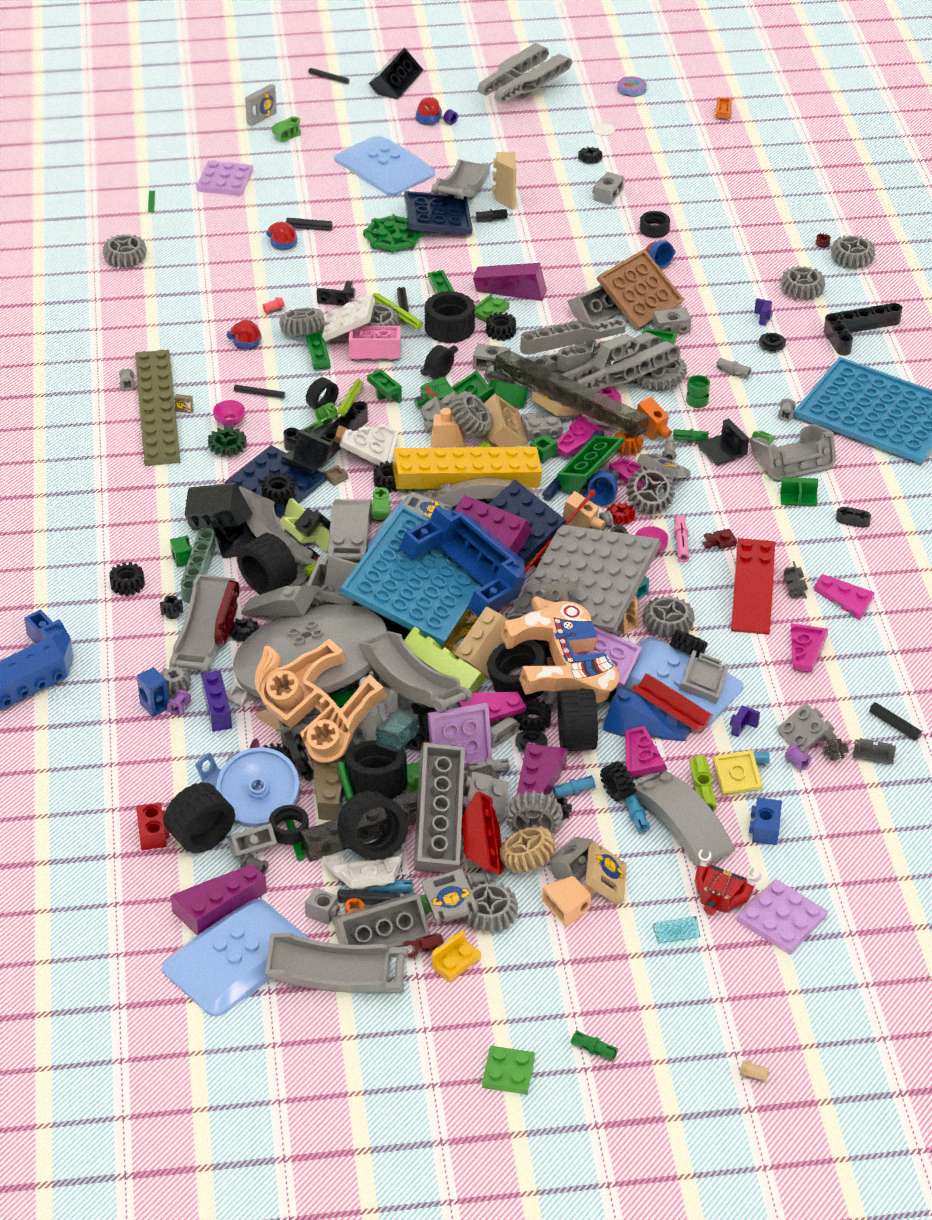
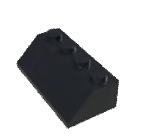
M404 47L392 56L368 84L378 95L398 99L419 76L423 68Z
M236 482L190 487L188 489L184 515L192 530L235 527L241 525L253 515Z
M246 521L235 527L213 528L221 555L225 559L237 557L238 550L257 538L250 530Z

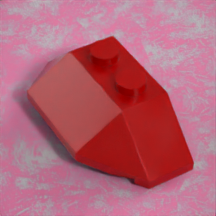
M478 791L473 796L462 816L461 832L464 839V853L467 859L486 871L499 876L502 874L504 867L499 850L502 847L499 822L492 806V798Z

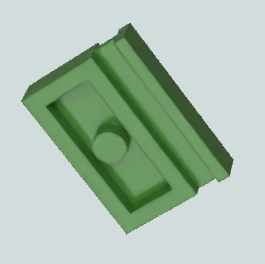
M490 294L475 306V316L477 319L486 322L490 314L494 315L495 312L497 314L502 312L503 314L509 309L510 303L497 297L493 298Z

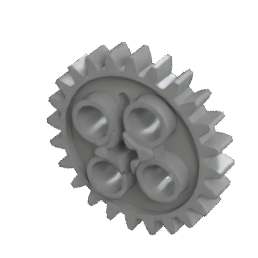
M681 357L667 365L633 379V381H637L638 385L642 384V387L648 386V389L655 387V390L659 387L664 390L665 386L671 388V385L677 386V382L682 383V379H685V375H687L686 363H684V359L681 360Z

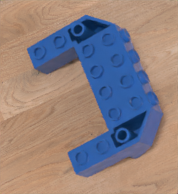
M435 507L429 520L405 532L399 549L410 559L414 560L438 547L483 585L474 591L468 608L478 617L486 607L496 611L518 598L526 580L524 560L471 515Z
M41 609L24 617L26 634L35 644L0 660V711L68 676L73 661L71 638L60 619L52 622Z

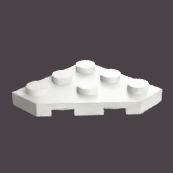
M379 424L373 428L370 426L361 427L356 431L351 429L345 430L340 447L379 466L381 462L384 464L385 461L391 463L398 431L385 424Z

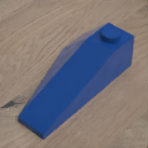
M618 688L611 700L603 726V731L625 737V730L645 726L650 736H659L661 740L686 741L692 729L639 694L622 688Z

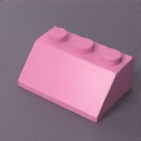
M360 326L349 331V358L354 360H361L363 358H370L371 360L400 359L401 326Z

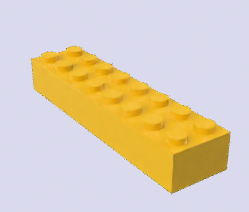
M537 447L394 448L392 462L396 489H440V486L450 483L451 485L473 478H499L510 481L515 479L524 486L537 488L540 486L542 476Z

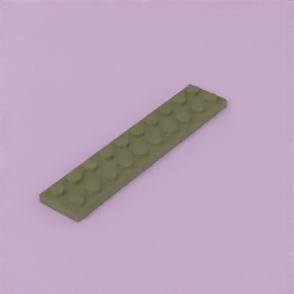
M169 350L135 352L145 466L181 463Z

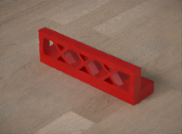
M648 673L644 675L639 685L633 684L631 690L695 731L703 732L713 716L712 713Z

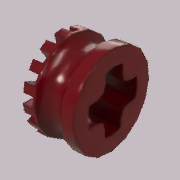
M820 233L817 235L816 245L818 247L826 248L830 246L831 237L829 234Z

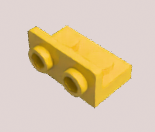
M462 930L458 934L451 936L441 947L434 949L431 954V968L448 982H451L480 960L481 952L466 941V933Z

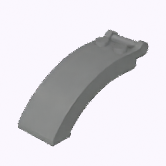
M458 159L453 171L447 178H437L436 184L433 183L431 192L436 194L439 192V195L442 196L454 195V198L458 199L473 197L484 184L491 166Z
M499 478L467 479L451 485L450 483L443 484L436 491L427 490L424 496L453 507L459 504L464 495L476 500L495 499L512 481ZM524 486V487L527 488L530 492H532L534 495H536V496L538 497V494H537L536 491H534L533 489H531V488H529V487H527V486Z
M239 487L253 513L245 521L256 537L263 533H272L278 536L291 550L297 565L309 566L317 562L311 559L313 555L311 550L295 543L283 531L274 511V501L246 488Z
M334 499L327 559L336 557L347 561H361L367 552L372 499Z
M197 574L193 582L187 615L182 630L173 646L169 667L170 665L172 667L179 665L180 668L201 670L202 673L210 671V666L220 647L215 644L214 639L217 614L229 580L235 581V578Z
M388 631L359 643L362 653L377 674L391 688L414 702L427 705L429 708L434 707L437 712H443L449 706L472 699V692L468 688L461 687L458 678L441 674L424 664L409 649L401 634Z
M666 770L647 774L636 780L634 779L633 783L636 786L634 787L636 789L634 794L637 796L639 803L656 814L669 827L683 846L691 862L697 866L700 865L699 851L703 849L701 856L703 859L708 858L709 852H711L712 859L709 863L735 852V847L717 816L700 795L684 781Z
M290 932L271 933L265 975L285 983L323 991L403 993L405 987L403 983L405 958L408 957V949L404 947L389 948L386 944H334L299 937ZM391 957H397L394 982H389Z

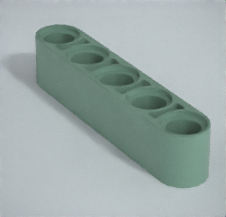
M202 528L197 534L180 584L182 600L184 602L190 603L193 582L197 574L207 575L216 548L215 532L211 528Z

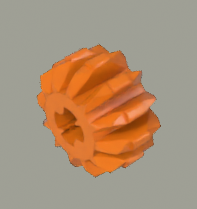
M627 428L626 430L620 429V432L615 433L614 437H624L625 439L617 453H621V456H636L637 453L641 452L643 437L640 435V432Z

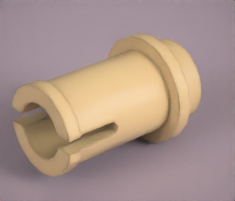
M743 1060L739 1074H742L744 1078L749 1076L766 1082L770 1068L750 1063V1060Z

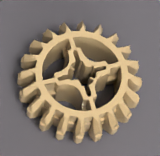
M536 825L532 828L527 826L523 830L519 829L518 832L512 833L511 837H506V841L501 843L502 847L499 849L500 858L508 871L513 873L519 872L520 874L525 871L529 873L531 870H537L538 867H544L545 863L550 862V858L555 856L554 852L557 850L556 841L548 828H543V826L537 828Z

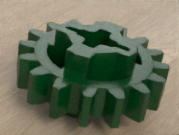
M224 426L222 430L217 428V432L212 431V435L208 436V448H210L211 452L214 451L215 455L220 453L221 457L224 455L231 457V454L238 455V451L243 452V448H246L247 440L244 431L240 432L239 428L234 430L233 426L230 428Z

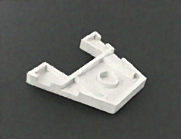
M402 845L399 851H396L391 857L376 861L369 859L344 863L341 854L322 856L323 865L351 889H365L367 886L374 885L386 886L389 883L395 882L405 855L404 845Z

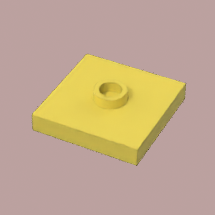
M753 750L713 756L712 760L722 796L762 790L763 786Z

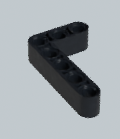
M889 303L830 313L825 316L823 331L835 351L839 355L846 356L852 350L853 336L851 333L898 325L901 322L903 307L898 303Z
M362 401L353 403L346 415L340 416L319 437L333 444L330 459L342 448L340 443L334 442L338 426H343L352 431L363 427L368 422L367 403ZM293 427L284 430V448L287 451L295 448L298 434L302 430Z

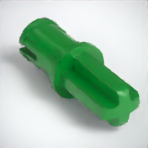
M692 428L690 430L675 429L673 431L674 440H686L692 443V441L702 442L709 439V436H707L709 431H695Z

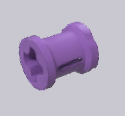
M177 690L174 699L167 704L168 711L175 716H181L184 713L185 706L191 702V695L187 691Z
M797 744L790 746L785 752V759L792 761L799 771L805 770L812 761V757L808 754L805 755Z

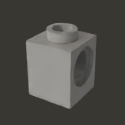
M314 888L305 901L306 917L329 925L332 917L339 914L338 896Z

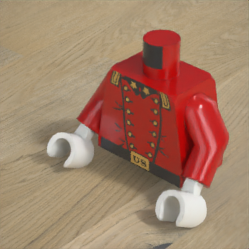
M703 849L699 851L701 863L697 866L694 882L697 893L701 895L700 902L705 905L704 911L709 915H714L717 910L729 913L732 908H737L747 903L755 887L754 882H758L762 878L761 872L758 871L757 876L751 877L754 868H749L747 871L749 880L747 882L748 878L710 864L706 867L707 863L711 861L712 855L709 852V857L703 859L701 857Z

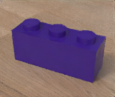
M221 670L201 673L202 690L212 732L232 729L231 710Z

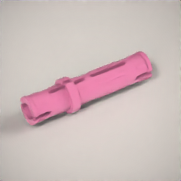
M682 515L674 518V536L677 541L678 560L680 562H687L690 558L687 541L689 533L686 527V518Z

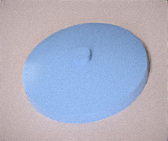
M256 747L241 751L226 762L219 773L216 789L234 808L235 822L245 826L258 827L269 824V817L276 808L283 805L296 804L300 791V781L297 770L288 757L271 748Z

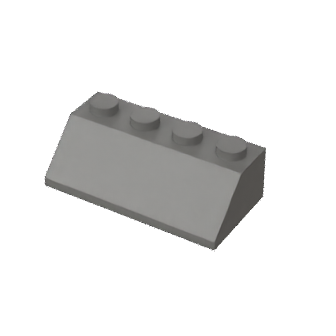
M601 285L567 301L574 317L589 323L601 322L622 313Z
M410 893L332 917L340 944H386L390 948L403 945V942L407 940L412 941L416 940V938L430 935L421 897L417 893Z

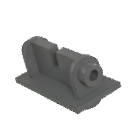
M793 561L794 567H787L783 572L789 595L792 598H798L799 595L803 594L805 599H807L805 591L808 590L805 580H802L804 573L801 566L797 568L795 561Z
M855 739L854 758L893 764L896 746L892 745V743L878 742V745H873L874 741Z

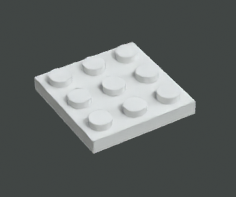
M373 295L362 296L354 303L349 302L338 310H331L326 319L322 334L323 339L328 341L369 323L375 303Z

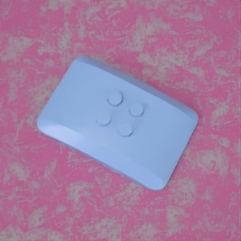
M382 136L370 137L338 152L334 156L337 163L390 196L410 189L435 175V170L422 159Z
M648 637L638 644V646L642 647L641 652L623 687L625 690L634 692L631 690L633 684L639 685L644 675L648 673L712 713L713 716L706 726L708 728L742 692L743 683L727 672L717 703L683 691L679 687L690 654L688 655L675 649L670 643Z
M253 899L227 914L186 943L163 963L162 969L165 976L211 1016H220L272 979L265 975L271 933L290 932L299 937L309 938L266 901Z

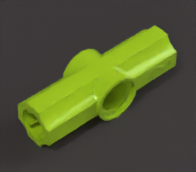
M696 755L689 760L693 789L712 811H716L717 804L712 785L713 777L710 774L707 758L703 757V755Z

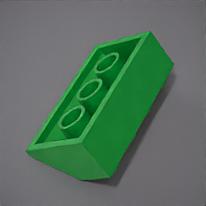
M594 436L557 474L562 491L571 494L574 491L579 493L595 473L600 472L614 457L624 443V437Z

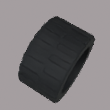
M446 291L434 294L427 299L424 306L425 332L429 337L439 342L457 343L468 339L474 333L475 304L469 296L455 291Z
M263 533L238 550L237 563L239 570L247 584L260 595L288 586L297 578L298 570L294 555L285 542L272 533Z
M527 640L511 649H507L505 643H502L492 651L488 657L487 670L495 692H518L522 700L526 699V701L529 698L534 700L543 694L544 691L525 694L519 680L521 674L507 675L512 670L522 666H549L544 649H542L540 644L534 640Z
M560 690L557 704L560 747L567 748V751L595 750L598 745V713L594 690Z
M369 740L354 745L345 754V766L354 796L365 791H375L390 799H394L406 790L408 785L407 755L404 749L396 743L383 740Z
M205 782L195 783L184 788L171 800L164 814V825L186 851L201 853L212 849L226 838L235 822V810L212 784Z
M365 791L350 797L342 806L338 815V834L342 839L341 841L361 857L375 861L383 860L399 851L405 842L406 835L408 834V819L401 806L392 799L375 791ZM382 807L387 814L385 832L372 843L364 844L360 842L357 832L360 819L367 811Z

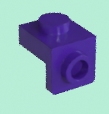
M760 298L755 300L754 313L760 314L759 325L766 326L768 320L772 319V301Z
M742 705L736 715L733 714L730 720V726H732L731 735L739 737L746 725L757 728L760 712Z

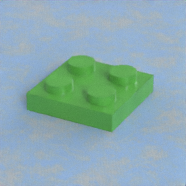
M490 1045L482 1088L528 1095L535 1052Z

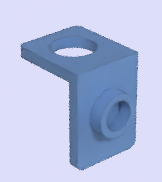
M208 752L195 763V767L202 782L210 783L216 787L221 769L217 767L212 754ZM209 760V769L207 771H203V763Z

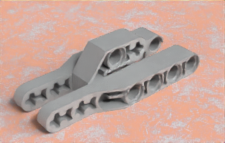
M534 43L502 62L496 73L479 83L478 93L486 96L497 90L494 98L502 104L515 96L523 99L569 70L572 65V59L562 54H557L543 62L547 59L549 51L546 47Z
M621 318L596 323L575 320L523 332L520 340V352L529 355L565 346L570 347L559 349L556 354L543 355V357L534 359L528 358L526 361L519 362L517 380L527 383L564 371H570L586 364L598 353L600 345L607 342L595 343L596 339L624 333L626 321Z
M649 332L635 338L623 334L601 344L598 353L591 360L562 374L559 377L558 384L565 390L572 389L574 395L583 398L606 387L627 383L677 360L680 357L681 351L679 347L669 342H662L659 337Z

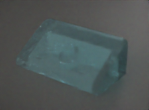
M697 916L660 921L652 924L658 944L701 937Z

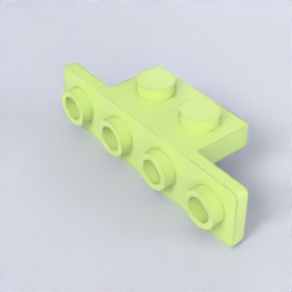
M290 498L284 513L287 517H282L280 524L299 543H316L322 550L328 552L330 532L322 524H319L309 537L298 529L294 523L304 513L305 509L293 498Z

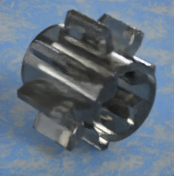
M842 738L827 740V746L822 747L823 755L829 756L830 761L845 759L844 753H849L848 743H842Z

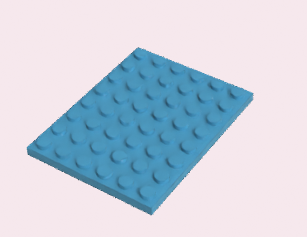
M839 357L794 410V417L923 464L932 452V390Z
M401 505L341 586L339 593L409 630H412L415 626L425 638L429 636L443 647L467 611L474 591L483 585L438 547L414 560L402 552L399 547L405 532L429 519Z

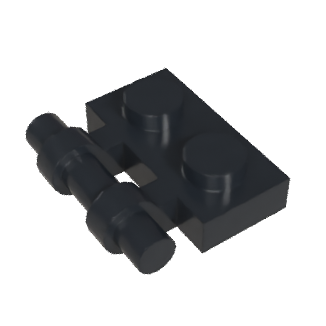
M290 730L284 733L291 756L299 773L306 781H310L312 779V768L307 763V754L302 749L303 746L299 737H294Z

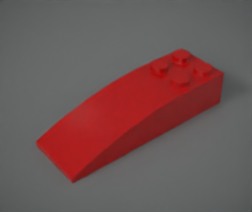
M738 538L731 631L770 634L775 541Z

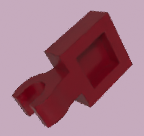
M730 529L715 531L713 534L706 533L704 534L706 541L702 542L705 548L718 546L719 549L737 545V539Z
M433 933L416 938V940H407L403 942V946L412 945L413 950L411 953H408V957L413 958L420 949L431 951L444 942L441 934Z

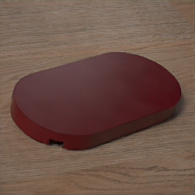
M229 580L217 614L214 633L217 646H224L227 643L238 609L237 598L240 594L239 583L234 580Z

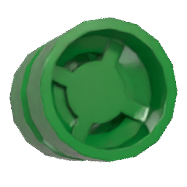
M694 375L688 379L686 402L689 406L702 408L708 404L710 380L707 377Z

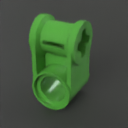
M292 116L274 124L272 133L282 142L301 135V129L299 128L300 118Z
M380 487L373 491L372 521H382L389 516L391 509L389 491L386 488Z

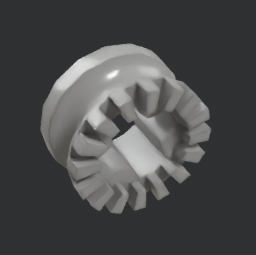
M606 511L605 514L603 512L599 513V519L605 521L604 529L607 526L613 527V517L610 511Z

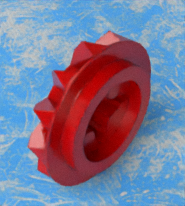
M619 502L617 505L612 503L611 507H607V511H610L612 514L613 523L628 524L635 519V510H633V506H628L627 503L621 504Z

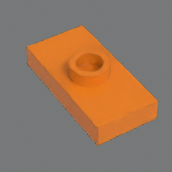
M717 97L715 118H731L732 98Z

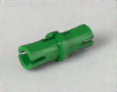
M578 1030L572 1036L571 1044L584 1048L589 1054L602 1056L612 1062L616 1058L618 1048L600 1041V1038H593Z

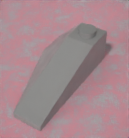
M305 585L284 586L249 598L241 614L304 616L320 588L319 586Z

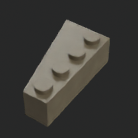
M349 744V746H348V748H347L345 754H346L347 751L350 749V744ZM345 754L338 760L328 763H319L311 758L318 819L338 821V815L343 804L344 790L336 764L345 762Z

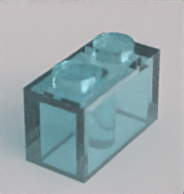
M397 709L377 726L375 730L377 746L398 752L419 733V715Z

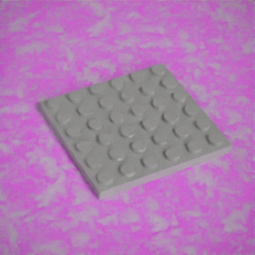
M562 525L555 533L513 611L515 613L522 611V614L534 612L531 604L533 599L532 585L541 582V579L552 578V581H557L558 578H569V581H577V589L567 591L568 602H574L584 607L589 612L594 627L604 631L616 632L662 543L658 538Z

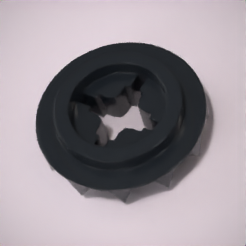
M587 146L586 148H581L578 152V158L586 163L598 162L603 157L602 151L599 148Z
M765 333L759 338V346L763 347V350L768 349L769 352H777V350H782L786 346V339L778 333Z
M243 617L241 620L236 618L229 635L235 640L245 641L252 633L259 629L258 622L253 621L252 618L245 619Z
M528 729L516 736L515 746L518 747L519 752H525L528 742L547 746L548 740L541 731Z

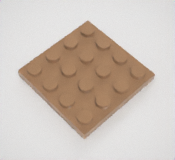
M645 249L596 278L636 331L653 321L654 311L673 309L685 300Z

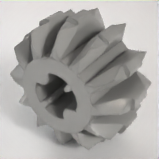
M170 665L169 669L163 668L162 672H160L167 680L169 697L175 695L177 690H190L191 676L186 671V668H180L179 665L176 667Z

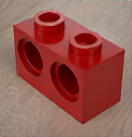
M161 802L136 805L141 851L167 847L166 839L170 838L166 826H164L166 810L162 811Z

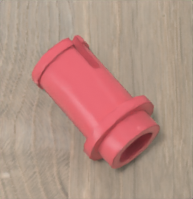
M276 297L275 300L262 304L266 314L277 309L282 310L285 307L281 297Z

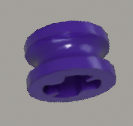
M451 109L447 110L443 116V120L450 125H453L458 119V113Z

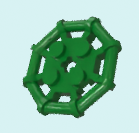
M392 214V216L372 219L370 225L363 230V236L368 239L372 248H380L394 253L397 250L414 248L416 242L423 236V231H409L407 218Z

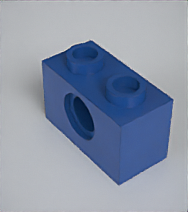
M154 667L138 674L137 683L140 704L152 717L168 710L167 680Z
M757 797L756 806L752 805L750 818H754V821H750L749 833L753 834L752 842L777 845L782 800Z

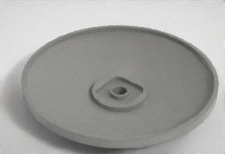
M345 604L309 607L304 616H281L252 633L235 654L233 661L234 673L238 683L244 690L260 697L255 686V674L265 646H270L280 655L281 662L279 667H282L331 639L343 650L347 661L327 669L315 680L314 685L327 694L353 683L373 668L362 653L359 643L383 634L387 630L383 620L377 614L362 607Z

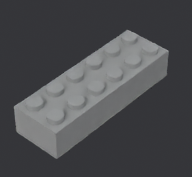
M423 743L419 759L413 870L449 873L458 870L460 866L465 747Z

